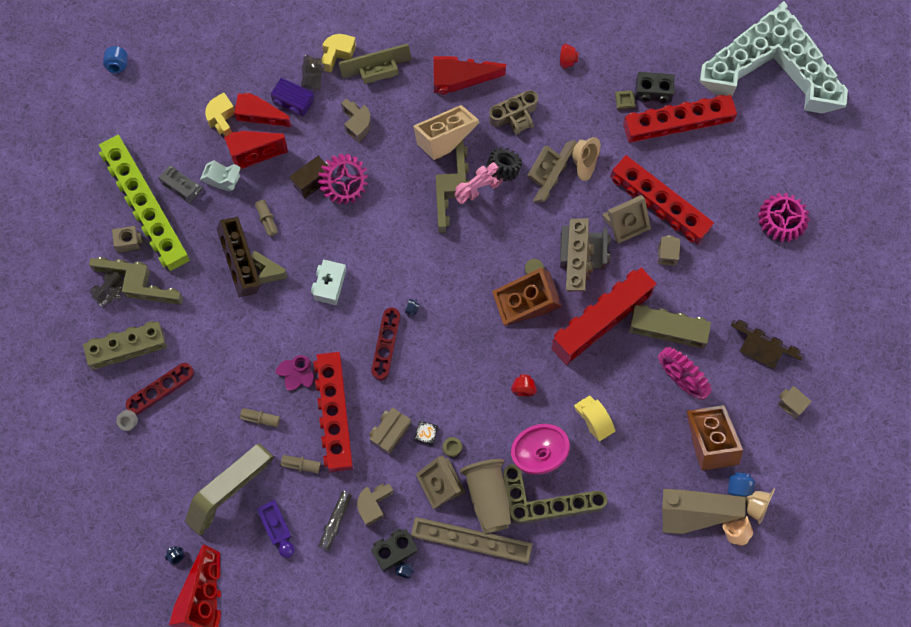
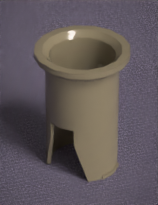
M503 459L485 460L465 466L459 470L461 475L466 476L472 503L474 504L475 512L484 534L507 529L509 524H511L509 501L501 470L502 465L505 464Z

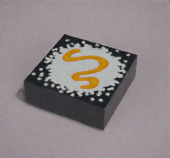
M419 421L414 441L433 445L438 425Z

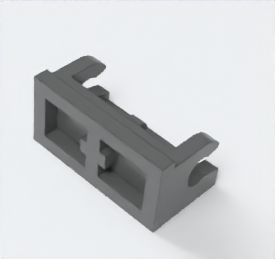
M171 165L158 177L163 186L190 204L203 190L202 186L190 180Z

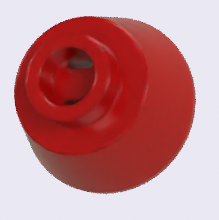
M567 43L562 45L560 66L562 68L574 66V62L578 63L579 52H576V48Z
M520 374L519 377L515 378L511 391L517 396L531 397L537 393L534 379L530 375Z

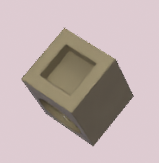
M135 226L112 229L114 248L117 253L140 250V243H143L142 233L138 232ZM127 237H132L129 242H124Z
M671 235L661 237L657 264L677 265L680 253L679 238Z
M793 386L790 390L785 389L778 396L781 400L777 405L796 419L812 401Z

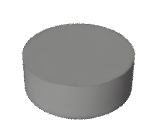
M125 410L117 416L116 422L120 429L130 431L137 425L138 418L134 412Z

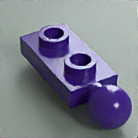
M273 500L256 508L273 546L280 544L279 554L283 558L291 557L295 552V548L292 543L287 542V539L292 536L276 501Z

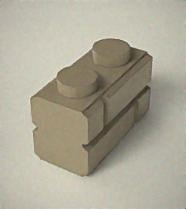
M391 408L390 411L386 410L380 418L381 424L378 427L374 426L369 433L371 437L369 439L370 443L389 456L412 424L411 419L394 408Z

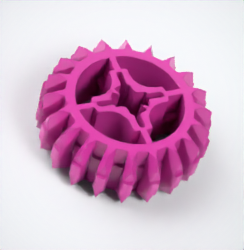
M339 154L337 158L333 155L332 162L326 160L327 167L321 166L325 171L324 173H319V176L323 177V179L319 180L318 183L324 184L320 190L326 191L324 196H330V201L334 202L336 200L337 204H341L343 201L344 204H348L349 200L355 202V196L361 198L360 191L366 192L362 187L363 185H368V182H365L364 179H367L369 176L363 174L367 169L366 167H361L363 162H357V157L353 156L351 158L350 154H346L344 157L343 154ZM345 164L350 165L356 175L349 174ZM336 167H338V168H337V174H336L335 176L331 177L332 172L334 171V169H335ZM343 176L349 177L344 182L338 181ZM356 181L354 187L350 190L351 183ZM331 184H338L342 194L336 193Z
M780 193L776 196L772 195L769 197V200L766 199L759 209L761 211L758 214V218H760L759 225H763L762 231H768L766 236L774 235L773 241L777 237H779L780 243L784 239L787 242H791L792 238L797 240L799 236L804 234V230L808 228L807 223L810 221V218L807 216L809 211L804 210L806 204L801 205V199L796 201L794 195L788 197L787 193L783 197ZM776 206H781L780 210L770 211ZM797 223L796 227L786 229L788 224Z

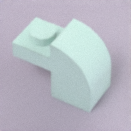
M213 160L206 164L200 180L210 186L233 191L240 177L238 173L241 167L235 164L225 167Z

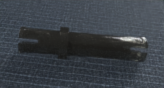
M345 491L340 492L341 494L328 524L323 528L325 531L317 546L320 549L324 547V550L328 552L335 535L339 533L338 528L353 497L350 493L346 496L347 492Z

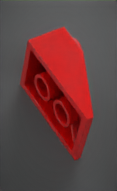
M239 131L231 132L228 136L224 137L232 161L235 165L241 167L240 170L289 152L285 136L281 133Z

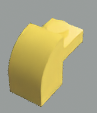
M335 34L324 41L322 45L324 54L322 64H324L325 71L332 73L337 57L345 60L352 59L356 48L355 37Z
M225 93L218 95L208 103L205 114L210 128L215 126L220 135L223 133L224 136H228L231 133V129L225 120L235 115V110Z
M588 396L574 405L576 412L586 421L590 433L598 441L615 432L609 414L598 399L595 401L591 396Z

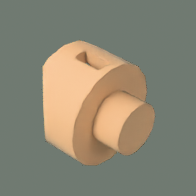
M747 516L723 523L722 525L727 540L730 543L740 546L745 545L753 536V529Z

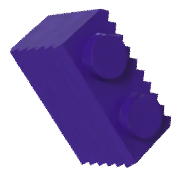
M281 77L271 92V98L275 106L279 108L285 107L293 115L304 117L314 101V93Z

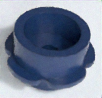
M409 299L405 313L409 314L410 317H412V314H417L420 305L416 303L417 299Z
M177 546L169 548L166 551L165 560L169 561L171 565L181 562L185 557L183 548Z
M401 562L400 565H395V574L400 577L410 579L411 574L414 573V570L411 569L412 565Z

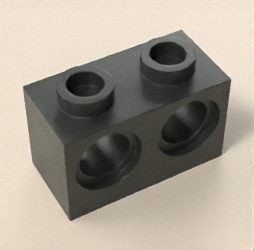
M638 72L635 99H640L643 102L650 100L660 103L671 102L674 96L675 74Z
M400 528L391 533L389 539L385 541L380 539L373 544L374 547L371 548V551L383 572L418 553V548L407 529L402 531ZM401 539L408 541V546L404 549H400L397 546V542ZM388 549L391 554L389 558L382 559L379 556L380 551Z

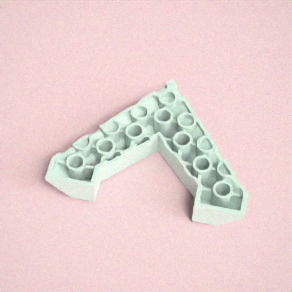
M784 1L774 11L769 12L757 24H754L738 36L733 43L724 47L715 54V57L702 65L700 83L714 95H731L733 97L738 79L774 58L805 93V111L826 113L845 108L847 104L848 89L837 79L838 75L830 64L827 65L824 61L822 53L807 32H804L797 18L791 15Z

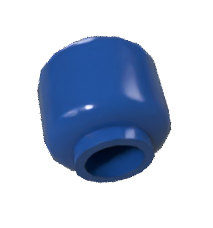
M118 46L107 48L103 57L105 69L114 74L126 69L128 61L127 52Z
M735 472V475H731L728 484V494L746 498L754 493L755 480L751 478V474Z

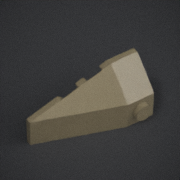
M663 489V533L686 534L694 530L705 529L709 526L745 518L746 497Z

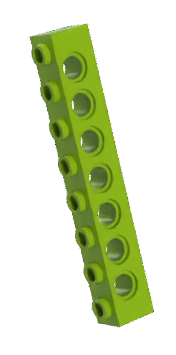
M119 134L99 144L102 150L99 152L104 162L108 161L110 166L107 168L112 177L116 176L118 178L116 184L121 192L125 191L127 194L124 198L129 207L133 205L135 211L132 213L138 222L142 221L144 224L141 229L145 236H150L153 240L149 243L154 252L159 251L161 254L158 259L163 268L167 266L172 271L189 262L190 259ZM116 157H121L119 160L114 161ZM129 171L127 175L122 176L124 172ZM138 186L136 190H130L132 187ZM146 201L144 205L139 206L140 202ZM150 216H155L153 220L147 221ZM164 231L161 236H156L157 232ZM172 246L170 251H164L166 247Z

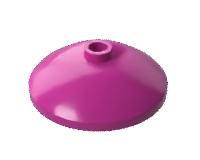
M538 424L525 429L516 437L511 447V456L514 464L521 471L534 475L545 474L557 469L564 463L570 451V442L568 436L561 428L551 424Z

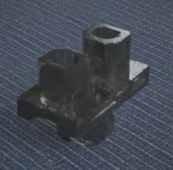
M306 54L303 57L301 87L307 90H320L321 74L324 72L322 59L313 58Z
M107 272L103 276L105 283L101 287L96 285L90 290L91 297L103 309L114 299L118 301L122 299L119 293L122 291L124 280L117 272Z

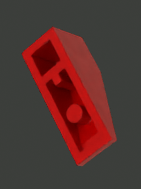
M238 93L234 111L236 121L291 127L290 116L256 95Z

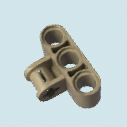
M528 90L491 107L489 111V123L491 126L501 127L509 123L516 135H519L521 131L527 128L532 129L534 125L529 113H532L537 108V93ZM531 100L533 103H527L526 101ZM514 107V108H516L517 110L512 111V110H510V108ZM494 115H500L501 117H500V118H495V117H493V116H494Z

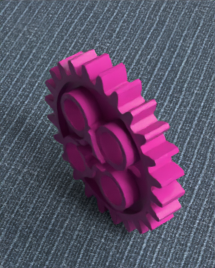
M666 347L658 354L662 369L688 395L691 394L694 398L697 397L699 400H704L711 393V384L707 382L708 379L705 378L704 373L700 372L699 367L695 366L694 362L690 361L687 356L671 347Z

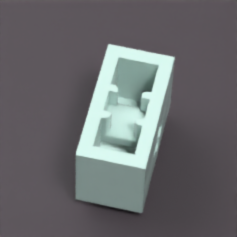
M323 259L322 265H318L317 282H314L311 288L314 300L337 305L346 274L345 264Z

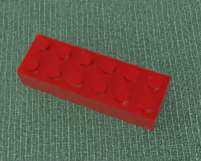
M642 267L637 271L635 269L626 276L627 279L625 281L617 282L609 294H602L597 300L598 303L594 306L592 304L583 311L584 314L579 318L577 316L568 323L569 326L566 329L561 328L554 334L555 338L552 340L551 349L566 366L629 315L635 305H641L652 296L657 283Z

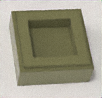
M633 90L615 92L617 110L635 109Z

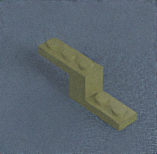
M463 140L456 146L457 174L436 175L439 233H446V227H450L449 215L445 216V209H449L448 198H457L455 196V188L462 182L464 184L469 182V180H466L465 175L469 174L468 163H465L464 157H468L467 146L463 145Z
M104 257L90 258L89 266L93 271L125 275L122 293L126 298L182 305L183 296L176 289L168 288L167 290H161L156 286H149L147 288L150 270L146 264L142 262H134L132 264L121 259L110 261Z

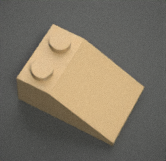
M462 105L414 125L417 145L433 160L441 158L450 153L478 125L479 119Z

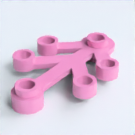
M491 163L487 168L481 166L476 171V177L465 184L464 182L460 183L455 188L456 200L460 204L466 202L468 198L471 201L479 195L477 188L490 185L492 189H495L503 182L502 178L500 180L497 179V175L495 177L491 176L499 169L496 163Z

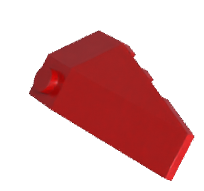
M433 56L434 93L441 95L506 75V64L484 61L480 64L474 62V59H467L466 62L459 61L458 57Z
M202 545L174 605L169 623L170 626H219L221 619V610H217V598L221 597V590H217V579L220 577L219 551L207 545Z

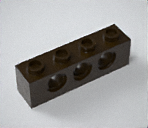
M239 217L220 220L216 230L238 298L257 294L261 284Z

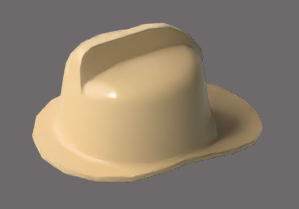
M596 137L588 140H579L572 152L573 161L577 165L578 176L582 181L589 180L595 170L601 147L600 141Z
M775 488L770 493L755 491L746 498L747 514L756 519L758 524L764 518Z

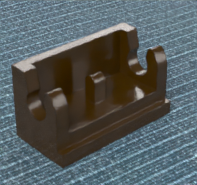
M319 155L289 176V179L294 184L293 186L304 199L324 185L318 183L319 180L323 179V177L319 176V173H324L325 171L321 168L322 165L326 167L328 165Z

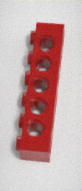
M718 95L712 99L702 98L697 102H683L677 106L667 105L662 109H648L642 113L633 112L625 116L623 125L628 143L734 122L737 111L731 95ZM658 119L664 120L665 123L659 122ZM640 123H646L648 126H642Z
M627 155L612 170L610 178H612L614 184L625 188L631 197L642 195L645 198L646 207L648 209L651 208L661 220L665 219L669 222L675 231L682 232L689 242H695L698 245L715 223ZM631 176L635 178V180L631 181L627 177ZM642 188H648L650 192H645ZM656 199H662L665 203H659ZM671 210L678 211L679 215L673 214ZM690 221L694 224V226H689L686 224V222Z
M340 352L316 354L317 361H313L314 371L315 373L318 372L319 379L315 380L316 390L320 391L321 398H317L318 409L322 410L323 417H319L320 429H324L325 436H321L322 448H326L327 455L323 456L324 467H328L330 473L353 470ZM327 371L334 373L331 378L324 377V373ZM328 390L336 391L334 396H326ZM332 408L338 410V413L334 416L327 414ZM333 427L340 429L337 435L329 433ZM335 446L342 448L339 454H333L331 451Z

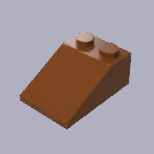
M542 267L492 291L504 326L544 315L562 307L551 273Z
M725 405L688 410L687 418L695 454L701 470L740 465L743 449Z

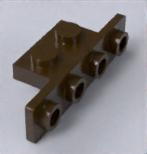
M738 319L731 322L732 327L748 334L739 352L774 369L783 352L800 361L802 360L803 354L800 353L801 350L793 345L788 347L783 344L781 339L774 336L770 338L765 335L766 332L759 328L754 330L748 327V323Z

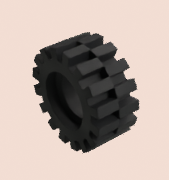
M500 147L499 150L496 148L494 151L492 150L486 168L495 162L499 169L491 176L495 177L497 175L498 180L502 178L503 181L507 179L512 181V179H516L521 169V157L519 158L518 153L514 154L515 151L513 150L511 152L508 151L509 148L503 150V147Z

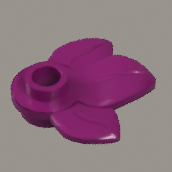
M298 355L293 360H284L275 371L277 375L285 377L287 391H293L301 384L309 388L314 380V375L310 370L311 362L304 355ZM300 362L305 363L303 368L298 367Z

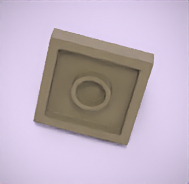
M642 195L609 209L607 213L602 214L604 221L612 228L614 239L618 244L651 229L645 198Z
M444 456L437 457L416 473L433 509L466 493L449 458H444Z

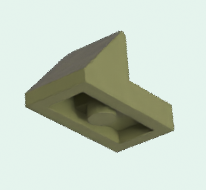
M254 250L251 254L254 266L262 271L258 276L260 284L287 278L286 269Z

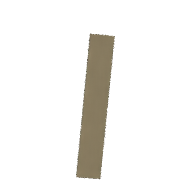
M415 517L411 532L412 538L529 564L533 543L489 533L484 534V532Z

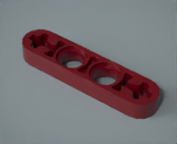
M393 307L387 308L383 313L371 368L372 376L378 381L385 380L389 375L398 333L400 313ZM391 313H394V316L397 318H393L392 326L388 325L389 317L387 315L389 316ZM384 331H392L393 337L389 340L384 339L382 336ZM383 348L388 349L390 352L386 358L379 356V351ZM380 362H388V364L383 363V371L386 372L379 376L375 370H379Z
M188 363L179 364L129 397L126 401V409L134 412L136 415L142 413L189 382L194 376L192 366ZM183 368H185L186 370L190 369V370L188 371V374H189V375L186 376V377H185L184 374L181 375V374H182V371H181V370H182ZM176 373V375L179 376L178 378L181 381L178 382L177 379L173 376V374ZM166 379H173L174 384L171 388L163 386ZM149 390L157 391V396L154 399L147 398ZM140 396H143L148 403L144 404ZM133 401L139 403L138 409L131 408Z

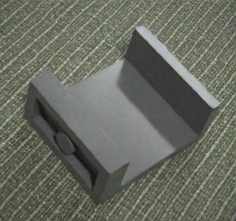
M562 226L560 267L567 268L570 226ZM604 228L602 233H589L588 238L591 244H594V255H591L593 269L605 270L606 265L610 264V252H607V246H610L611 235H607L608 228Z

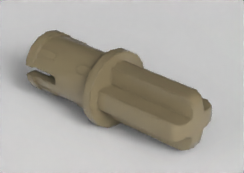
M266 200L256 202L255 207L260 216L259 221L263 223L267 235L271 237L276 235L278 231L273 221L274 216L270 213Z
M243 408L240 413L241 420L257 423L258 426L263 424L278 428L280 416L264 413L263 410L259 412Z
M283 455L281 466L297 469L299 472L307 471L319 474L321 462L304 459L303 456L298 458Z

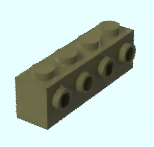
M635 305L629 333L704 349L707 345L711 322L706 321L705 318L687 317L684 313L673 314L668 313L669 311L665 309L655 310L650 309L647 305Z
M150 321L138 328L129 327L124 332H113L101 339L92 338L83 344L87 364L92 370L168 348L159 321Z

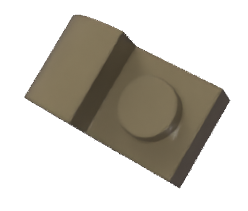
M345 99L341 103L342 111L350 117L344 124L345 132L359 143L370 131V112L365 105L359 108L355 102Z
M390 484L377 486L373 493L366 487L360 493L357 507L366 527L384 518L377 503L394 494Z

